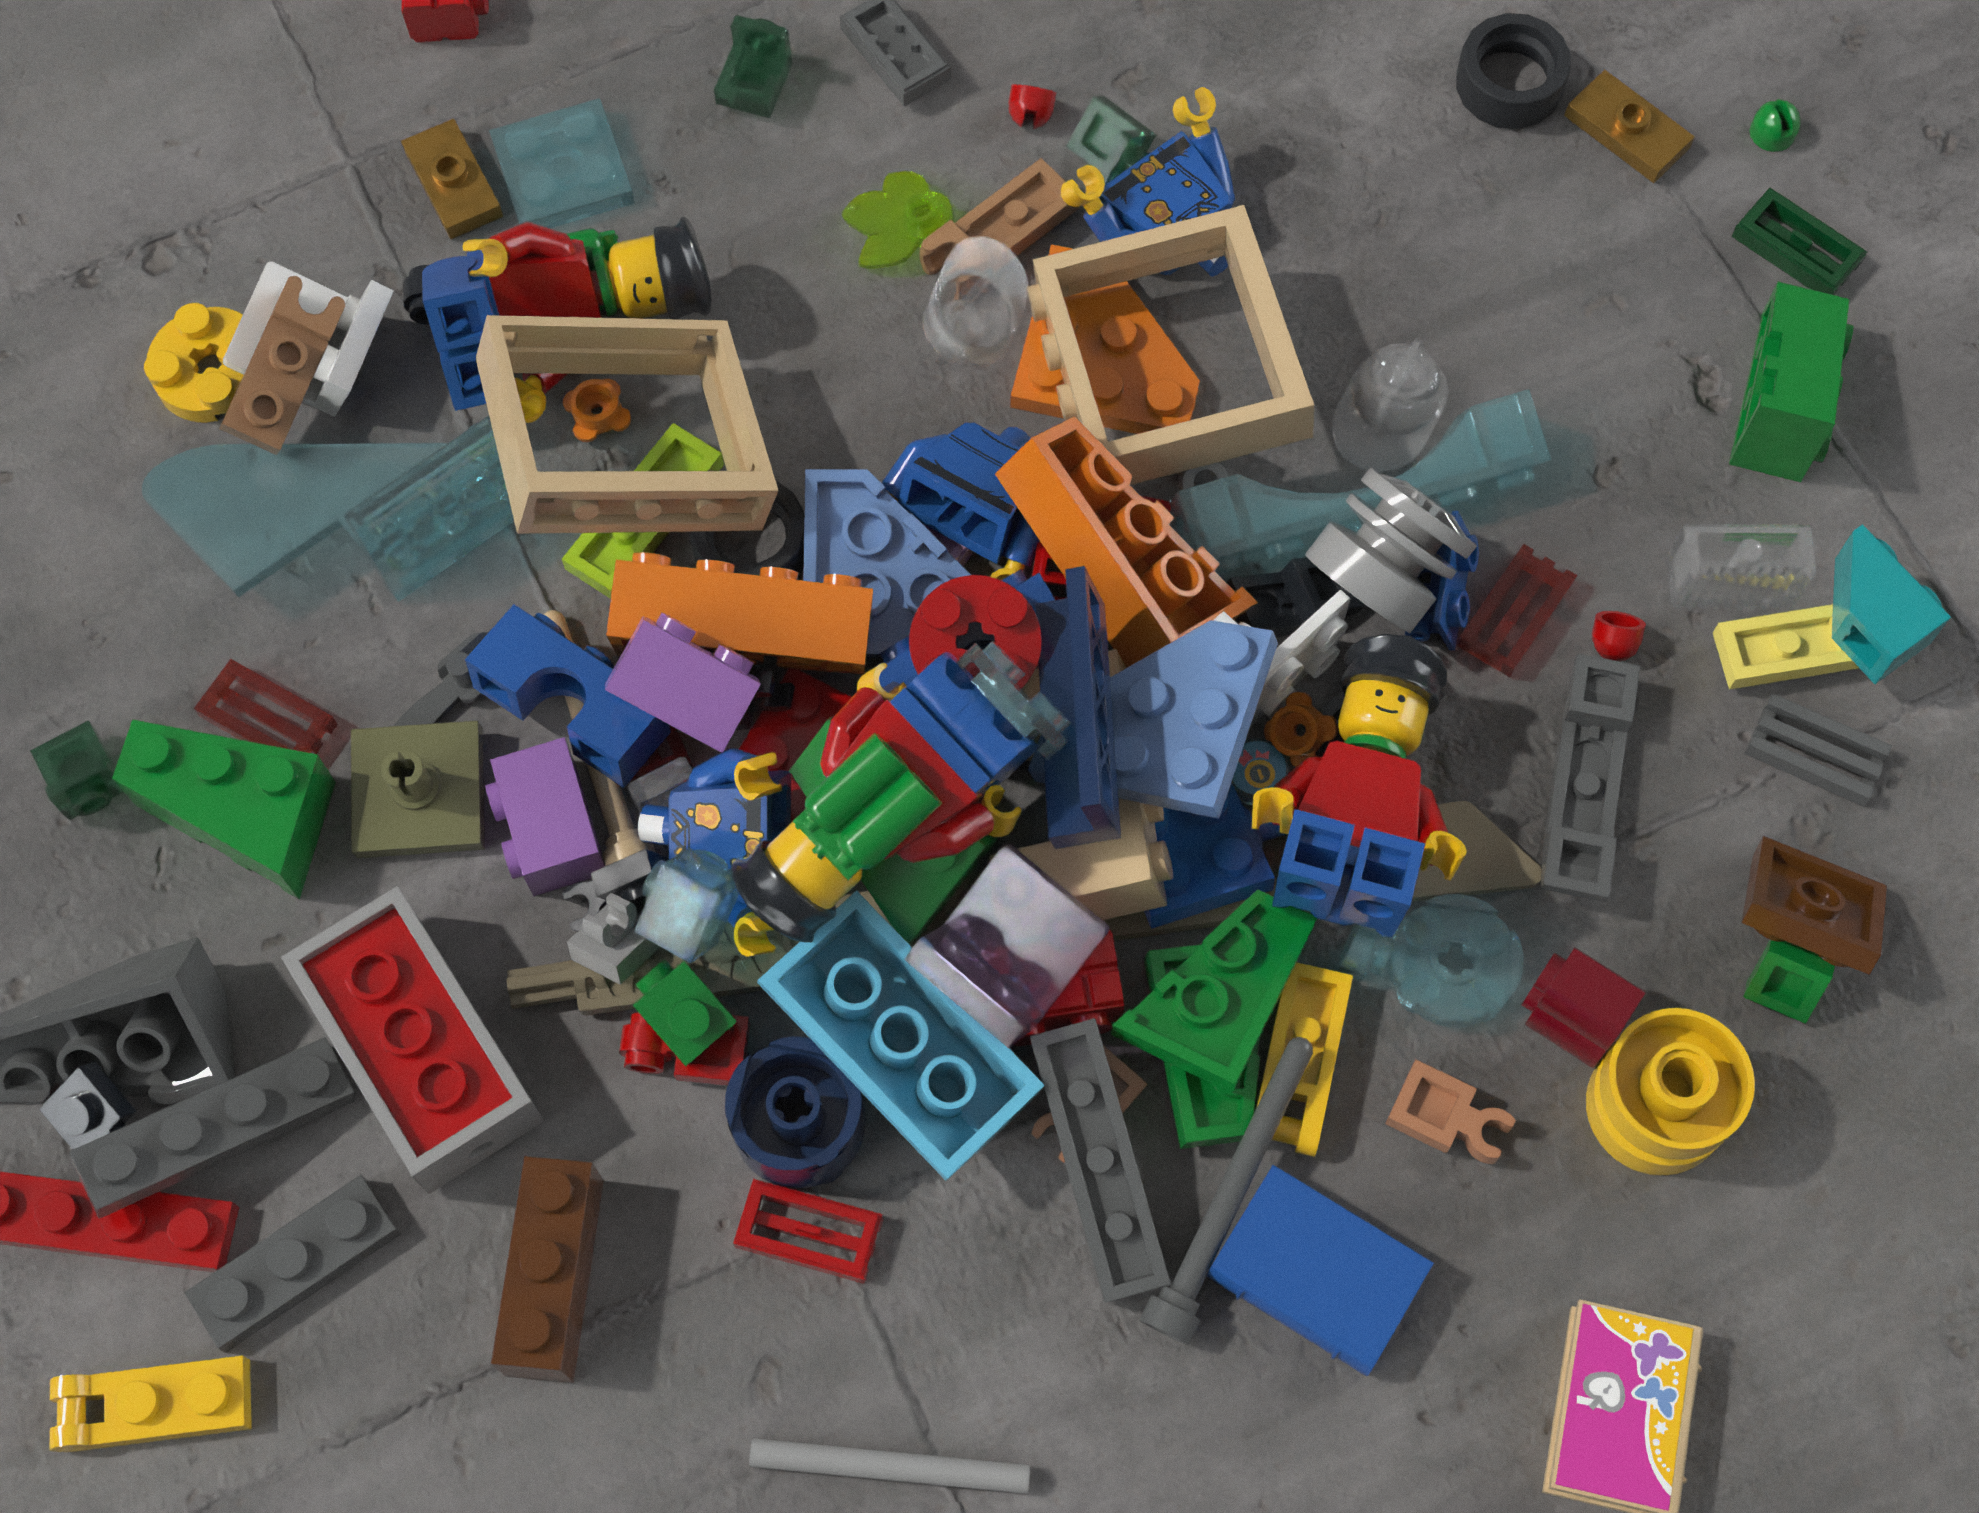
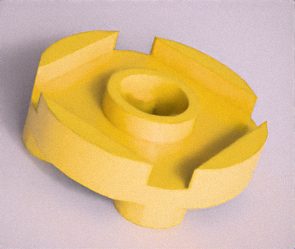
M189 303L180 307L176 311L174 319L170 320L159 330L150 344L147 359L144 363V372L164 406L169 411L183 419L200 423L218 421L215 415L227 412L243 374L226 367L223 364V358L243 314L229 308H206L200 303ZM216 355L222 363L218 369L208 367L203 374L198 373L199 367L197 364L206 356Z

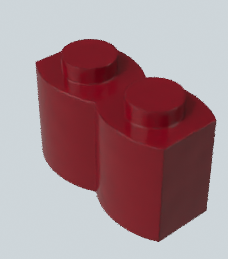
M1574 947L1567 960L1554 953L1521 1004V1006L1532 1012L1525 1026L1593 1069L1614 1043L1646 991Z

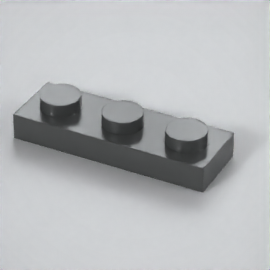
M359 1175L184 1293L216 1347L226 1353L400 1236L401 1233L368 1181L362 1175Z

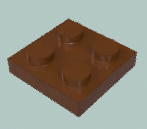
M1763 836L1752 857L1741 923L1754 928L1759 934L1770 940L1787 941L1818 954L1824 961L1834 966L1851 967L1870 975L1881 956L1887 885Z

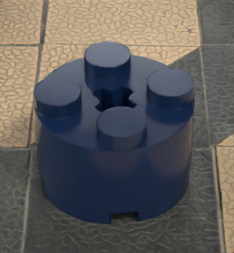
M791 1036L769 1042V1046L759 1050L751 1057L748 1055L738 1064L727 1086L725 1115L736 1147L747 1166L759 1177L770 1183L787 1188H808L833 1182L853 1161L862 1145L866 1128V1116L861 1091L810 1038ZM797 1103L806 1104L809 1116H800L796 1123L786 1121L784 1112L793 1113Z

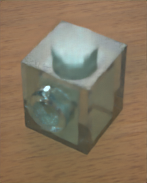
M691 848L666 862L664 860L659 861L653 867L644 883L642 894L648 897L634 932L690 964L717 946L739 896L732 878V871L728 869L726 861L712 852L699 849L693 850Z

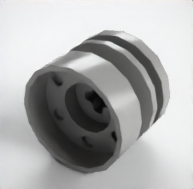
M1370 467L1361 481L1383 499L1375 508L1362 498L1351 493L1346 499V503L1364 524L1358 532H1355L1342 524L1330 521L1306 552L1305 556L1365 605L1399 628L1411 633L1436 600L1432 592L1417 578L1419 574L1426 568L1442 577L1452 579L1457 570L1436 553L1444 543L1467 559L1477 545L1466 537L1451 513L1406 480L1403 481L1383 475Z

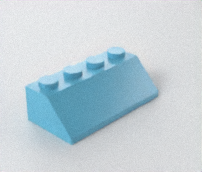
M857 890L836 909V916L816 930L813 942H799L757 981L763 990L945 1181L984 1148L1045 1086Z

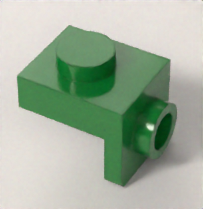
M664 959L635 984L643 995L633 1003V1007L685 1066L737 1022L685 959L674 968Z

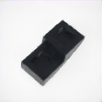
M1307 557L1292 559L1280 572L1231 577L1226 582L1234 591L1243 587L1258 602L1237 618L1235 622L1237 624L1244 622L1254 628L1272 630L1276 638L1294 633L1339 590H1342L1351 598L1345 617L1358 613L1365 606L1363 602L1321 571Z

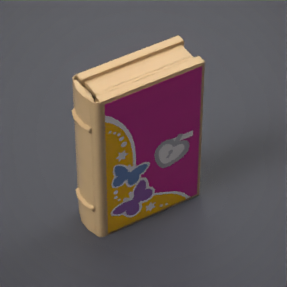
M1580 1299L1577 1302V1307L1572 1306L1570 1308L1542 1493L1626 1513H1679L1683 1484L1687 1483L1684 1472L1697 1376L1702 1371L1699 1361L1703 1328Z

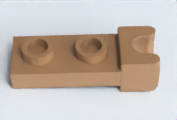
M1040 158L954 223L952 220H949L925 238L920 248L921 266L928 275L936 274L945 267H954L951 271V280L954 285L952 299L956 303H963L990 283V275L1006 265L1080 207L1070 206L1063 201L1061 187L1066 181Z
M298 276L288 277L219 428L275 455L281 450L346 305L343 298L336 296L331 298L323 312L319 314L307 313L302 309L298 300L303 286L302 280Z

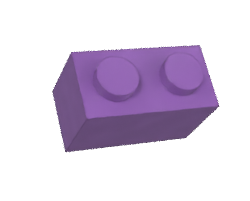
M661 613L657 622L643 616L605 683V690L723 753L761 685L757 677L749 674L754 663L719 644L714 654L691 642L696 631L667 614Z
M565 737L490 759L496 782L485 785L496 821L507 819L512 839L501 844L512 879L524 877L532 895L537 896L591 879L592 872L605 867L575 760Z

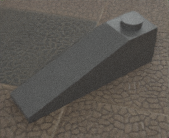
M199 938L139 954L0 1013V1102H44L47 1096L53 1095L78 1067L93 1061L98 1064L123 1096L149 1097V1104H175L236 1077L226 990Z

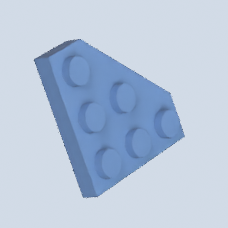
M805 469L804 581L823 583L824 575L840 574L857 577L862 580L861 587L873 588L866 658H881L879 653L909 636L913 617L928 594L949 580L971 574L912 513L909 514L886 491L885 486L868 470ZM981 640L967 646L965 649L969 651L970 658L982 659L984 649L991 648V640Z
M1210 620L1110 677L1118 798L1220 818L1278 645L1272 630ZM1041 733L1037 744L1040 748L1034 752L1028 771L1035 782L1045 783L1043 734Z

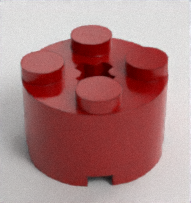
M962 576L941 584L922 601L913 617L910 628V655L918 675L942 653L950 652L992 696L990 700L995 703H1001L1011 698L1026 685L1037 667L1041 653L1042 638L1040 625L1030 603L1018 590L1008 583L989 576ZM974 622L982 623L983 633L994 635L995 638L994 648L984 649L982 660L979 661L970 660L969 651L963 648L958 649L957 637L968 634L969 624Z

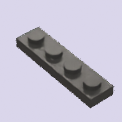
M1093 1018L1030 1036L1104 1302L1107 1303L1170 1285V1279L1096 1019Z
M324 1037L69 1151V1155L89 1200L100 1219L355 1102V1092L327 1038Z

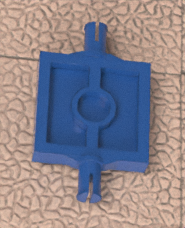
M1232 782L1219 819L1163 807L1164 820L1154 823L1157 841L1164 840L1168 848L1173 869V879L1163 881L1167 906L1144 911L1151 929L1247 899L1257 889L1265 893L1274 890L1275 877L1262 850V843L1286 834L1280 833V825L1271 822L1262 824L1259 830L1252 829V814L1241 804Z

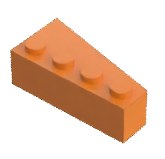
M1075 416L1032 437L995 473L1064 577L1066 578L1065 569L1086 567L1105 604L1107 640L1113 649H1117L1126 668L1208 621L1214 620L1223 611L1235 621L1258 603L1243 587L1234 591L1214 571L1220 563L1203 546L1196 551L1190 547L1169 525L1174 517L1158 500L1153 503L1143 499L1130 486L1133 475Z
M644 552L633 553L632 561H615L606 636L619 657L622 655L643 616L657 622L660 614L664 613L694 629L696 633L691 642L715 653L719 644L749 659L754 663L753 665L764 664V656L766 655L777 657L776 665L785 669L865 674L873 588L861 587L862 580L857 577L827 574L824 575L823 583L798 580V572L779 567L760 568L759 576L734 573L735 566L733 564L717 560H698L696 568L670 566L671 558L667 556Z

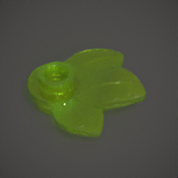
M910 171L888 173L883 181V191L870 190L857 195L843 209L841 216L850 227L862 234L868 235L859 256L858 263L860 267L864 269H880L906 262L918 247L921 248L925 238L949 220L954 221V210L949 199L939 192L930 191L926 179Z

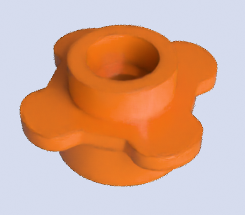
M612 379L586 380L564 396L563 406L565 411L573 415L576 423L573 427V432L578 440L592 442L598 434L610 430L621 432L630 425L631 414L620 403L618 397L621 394V389L616 381ZM601 407L603 409L600 414L592 413L594 408Z
M1305 692L1290 694L1286 699V706L1279 709L1272 719L1266 723L1264 728V735L1268 743L1274 745L1282 754L1290 756V761L1295 767L1305 758L1315 757L1316 752L1323 743L1333 740L1338 733L1336 719L1331 715H1322L1312 705L1310 695ZM1299 724H1303L1306 728L1303 736H1299L1296 732Z

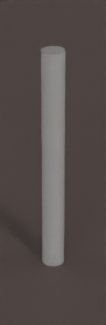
M756 1438L752 1439L749 1460L750 1467L1025 1494H1028L1031 1466Z

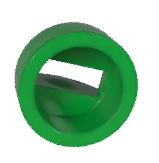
M1783 99L1766 102L1757 110L1751 122L1749 132L1752 141L1766 151L1779 152L1786 150L1793 144L1799 132L1801 122L1799 111L1792 103ZM1781 121H1783L1787 130L1782 131Z

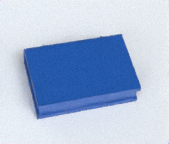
M1272 1165L1213 1262L1206 1277L1235 1294L1237 1300H1245L1331 1354V1359L1337 1358L1367 1377L1377 1363L1434 1263L1280 1168Z

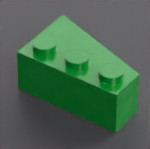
M1777 282L1761 315L1729 465L1801 483L1813 461L1818 463L1824 461L1831 442L1836 420L1837 403L1843 384V376H1841L1842 360H1844L1848 352L1854 330V325L1847 324L1850 299Z
M833 717L825 722L789 770L806 797L826 779L822 772L820 761ZM987 835L957 855L916 863L906 861L896 854L891 858L883 859L873 869H862L861 881L890 925L910 945L927 930L999 837Z
M132 719L112 777L137 807L196 841L204 842L230 857L236 864L249 871L252 870L279 885L283 891L300 900L336 781L318 754Z

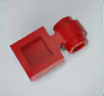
M640 1013L631 1014L630 1024L623 1026L619 1054L625 1057L624 1068L630 1071L647 1074L663 1073L664 1063L671 1061L672 1057H676L674 1077L677 1081L728 1086L734 1070L746 1058L750 1019L748 1016L732 1015L737 1022L685 1066Z

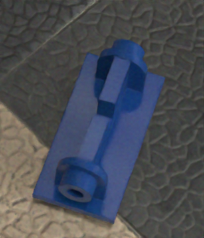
M1452 511V515L1466 537L1474 542L1477 547L1466 559L1444 543L1436 553L1453 566L1457 573L1452 579H1448L1426 568L1422 570L1417 578H1431L1430 583L1423 584L1432 592L1436 600L1411 633L1405 631L1404 634L1423 642L1429 640L1430 633H1438L1449 650L1456 649L1459 627H1466L1468 623L1470 604L1469 596L1465 589L1468 572L1476 570L1479 559L1477 537L1470 535L1459 511Z

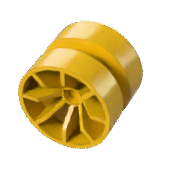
M1667 1008L1650 1012L1635 1020L1622 1032L1594 1069L1586 1092V1111L1591 1129L1601 1146L1614 1159L1633 1170L1650 1175H1673L1690 1170L1708 1158L1740 1127L1747 1117L1755 1091L1752 1064L1739 1039L1716 1019L1704 1013L1683 1008Z

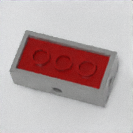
M398 886L281 956V959L409 1173L428 1194L545 1121Z

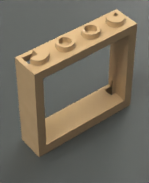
M1244 205L1033 259L1036 284L1027 286L1026 290L1034 321L1045 319L1049 334L1041 336L1049 371L1060 369L1065 383L1056 386L1064 421L1075 416L1133 475L1130 485L1313 438L1314 403ZM1225 256L1274 399L1108 442L1063 297Z
M514 315L486 316L476 362L517 534L763 530L779 490L727 321ZM707 336H713L712 340L708 341ZM513 373L699 375L727 471L538 472Z

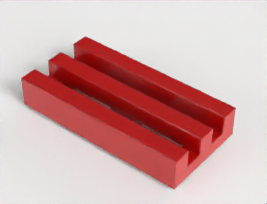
M753 1179L733 1245L737 1249L865 1284L869 1262L873 1257L876 1238L881 1230L884 1218L883 1214ZM762 1200L864 1227L862 1237L858 1238L759 1210ZM755 1225L856 1253L854 1262L754 1235L752 1231Z

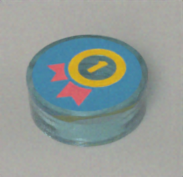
M1260 738L1245 740L1232 779V784L1240 801L1253 805V795L1258 790L1274 787L1278 781L1287 775L1290 770L1287 756L1279 752L1271 741Z

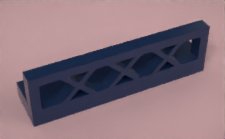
M1085 566L1065 569L1067 598L1035 604L1042 638L1038 663L1048 838L1055 849L1121 838L1105 604Z

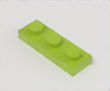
M673 423L634 471H720L724 466V460L721 452ZM669 532L582 533L561 560L565 570L611 599L615 561H632L633 553H653Z

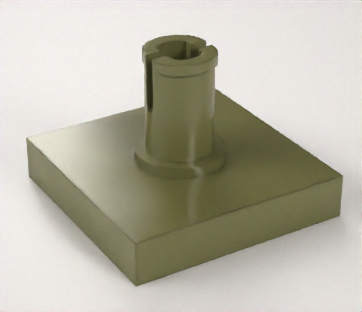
M479 721L351 729L352 853L357 858L485 850L483 727Z

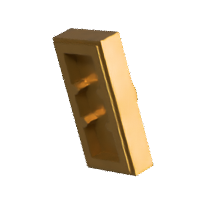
M1605 69L1568 104L1564 115L1652 183H1655L1690 149L1695 138L1694 135Z
M454 118L401 140L404 151L450 240L504 217L499 202Z

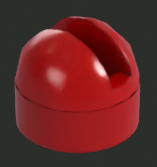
M1012 84L1008 102L1012 120L1019 127H1022L1025 113L1034 115L1033 129L1043 127L1051 119L1057 93L1040 87Z
M1598 612L1592 629V641L1596 651L1604 659L1619 662L1626 661L1636 654L1642 644L1646 623L1639 617L1624 612Z

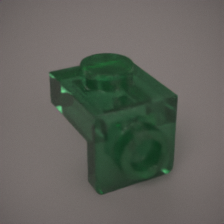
M735 15L730 25L733 46L714 88L716 104L770 118L793 64L789 31L766 19H751Z
M1094 96L1066 147L1091 166H1095L1100 170L1106 185L1149 154L1147 151L1157 134L1105 96Z
M89 720L30 750L47 784L44 790L49 800L69 821L77 816H88L103 810L110 804L113 797L123 793V790L112 779L116 767L96 728Z

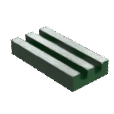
M1771 187L1768 188L1736 225L1731 236L1807 288L1835 295L1839 287L1845 284L1852 272L1856 271L1862 264L1868 253ZM1768 212L1769 214H1771L1772 216H1774L1775 218H1777L1778 220L1792 228L1793 231H1789L1788 229H1786L1785 227H1783L1782 225H1780L1764 213ZM1812 244H1816L1817 246H1819L1820 248H1822L1823 250H1825L1826 252H1828L1829 254H1831L1843 263H1837L1836 261H1834L1833 259H1831L1830 257H1828L1827 255L1813 247Z

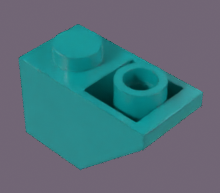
M1862 524L1851 533L1835 558L1831 638L1874 684H1877L1930 645L1950 620L1951 616L1943 609L1938 596L1929 587L1919 584L1898 562L1897 555L1891 546L1885 541L1875 538Z

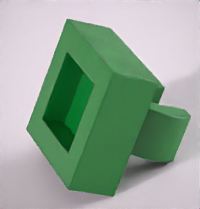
M1770 940L1747 980L1743 997L1806 1024L1833 978L1835 966L1824 961L1818 954L1787 941Z

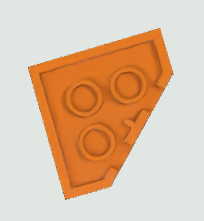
M1051 244L1048 256L1072 250V248ZM1127 281L1063 297L1103 427L1140 434L1192 420L1200 380ZM1032 316L1010 395V408L1063 418L1056 386L1065 383L1061 370L1049 371L1041 341L1042 335L1049 334L1046 321L1044 319L1035 322Z

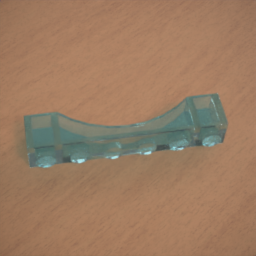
M1530 389L1469 407L1455 417L1440 441L1414 467L1394 478L1406 480L1432 500L1439 498L1443 508L1478 497L1475 488L1477 486L1497 481L1499 491L1535 480L1533 470L1550 461L1551 457ZM1236 474L1178 491L1169 500L1179 535L1194 551L1203 546L1220 563L1214 571L1217 574H1222L1245 566L1246 562L1243 555L1266 549L1268 557L1271 559L1305 548L1302 538L1321 533L1330 521L1342 524L1358 532L1361 528L1360 521L1362 520L1351 510L1346 503V499L1353 493L1376 508L1383 498L1369 487L1336 494L1298 493L1266 486Z

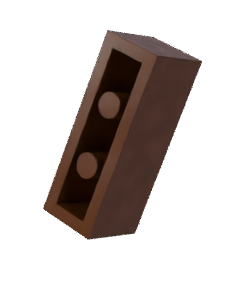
M524 1156L491 1364L506 1377L574 1383L604 1184L603 1178L592 1162Z

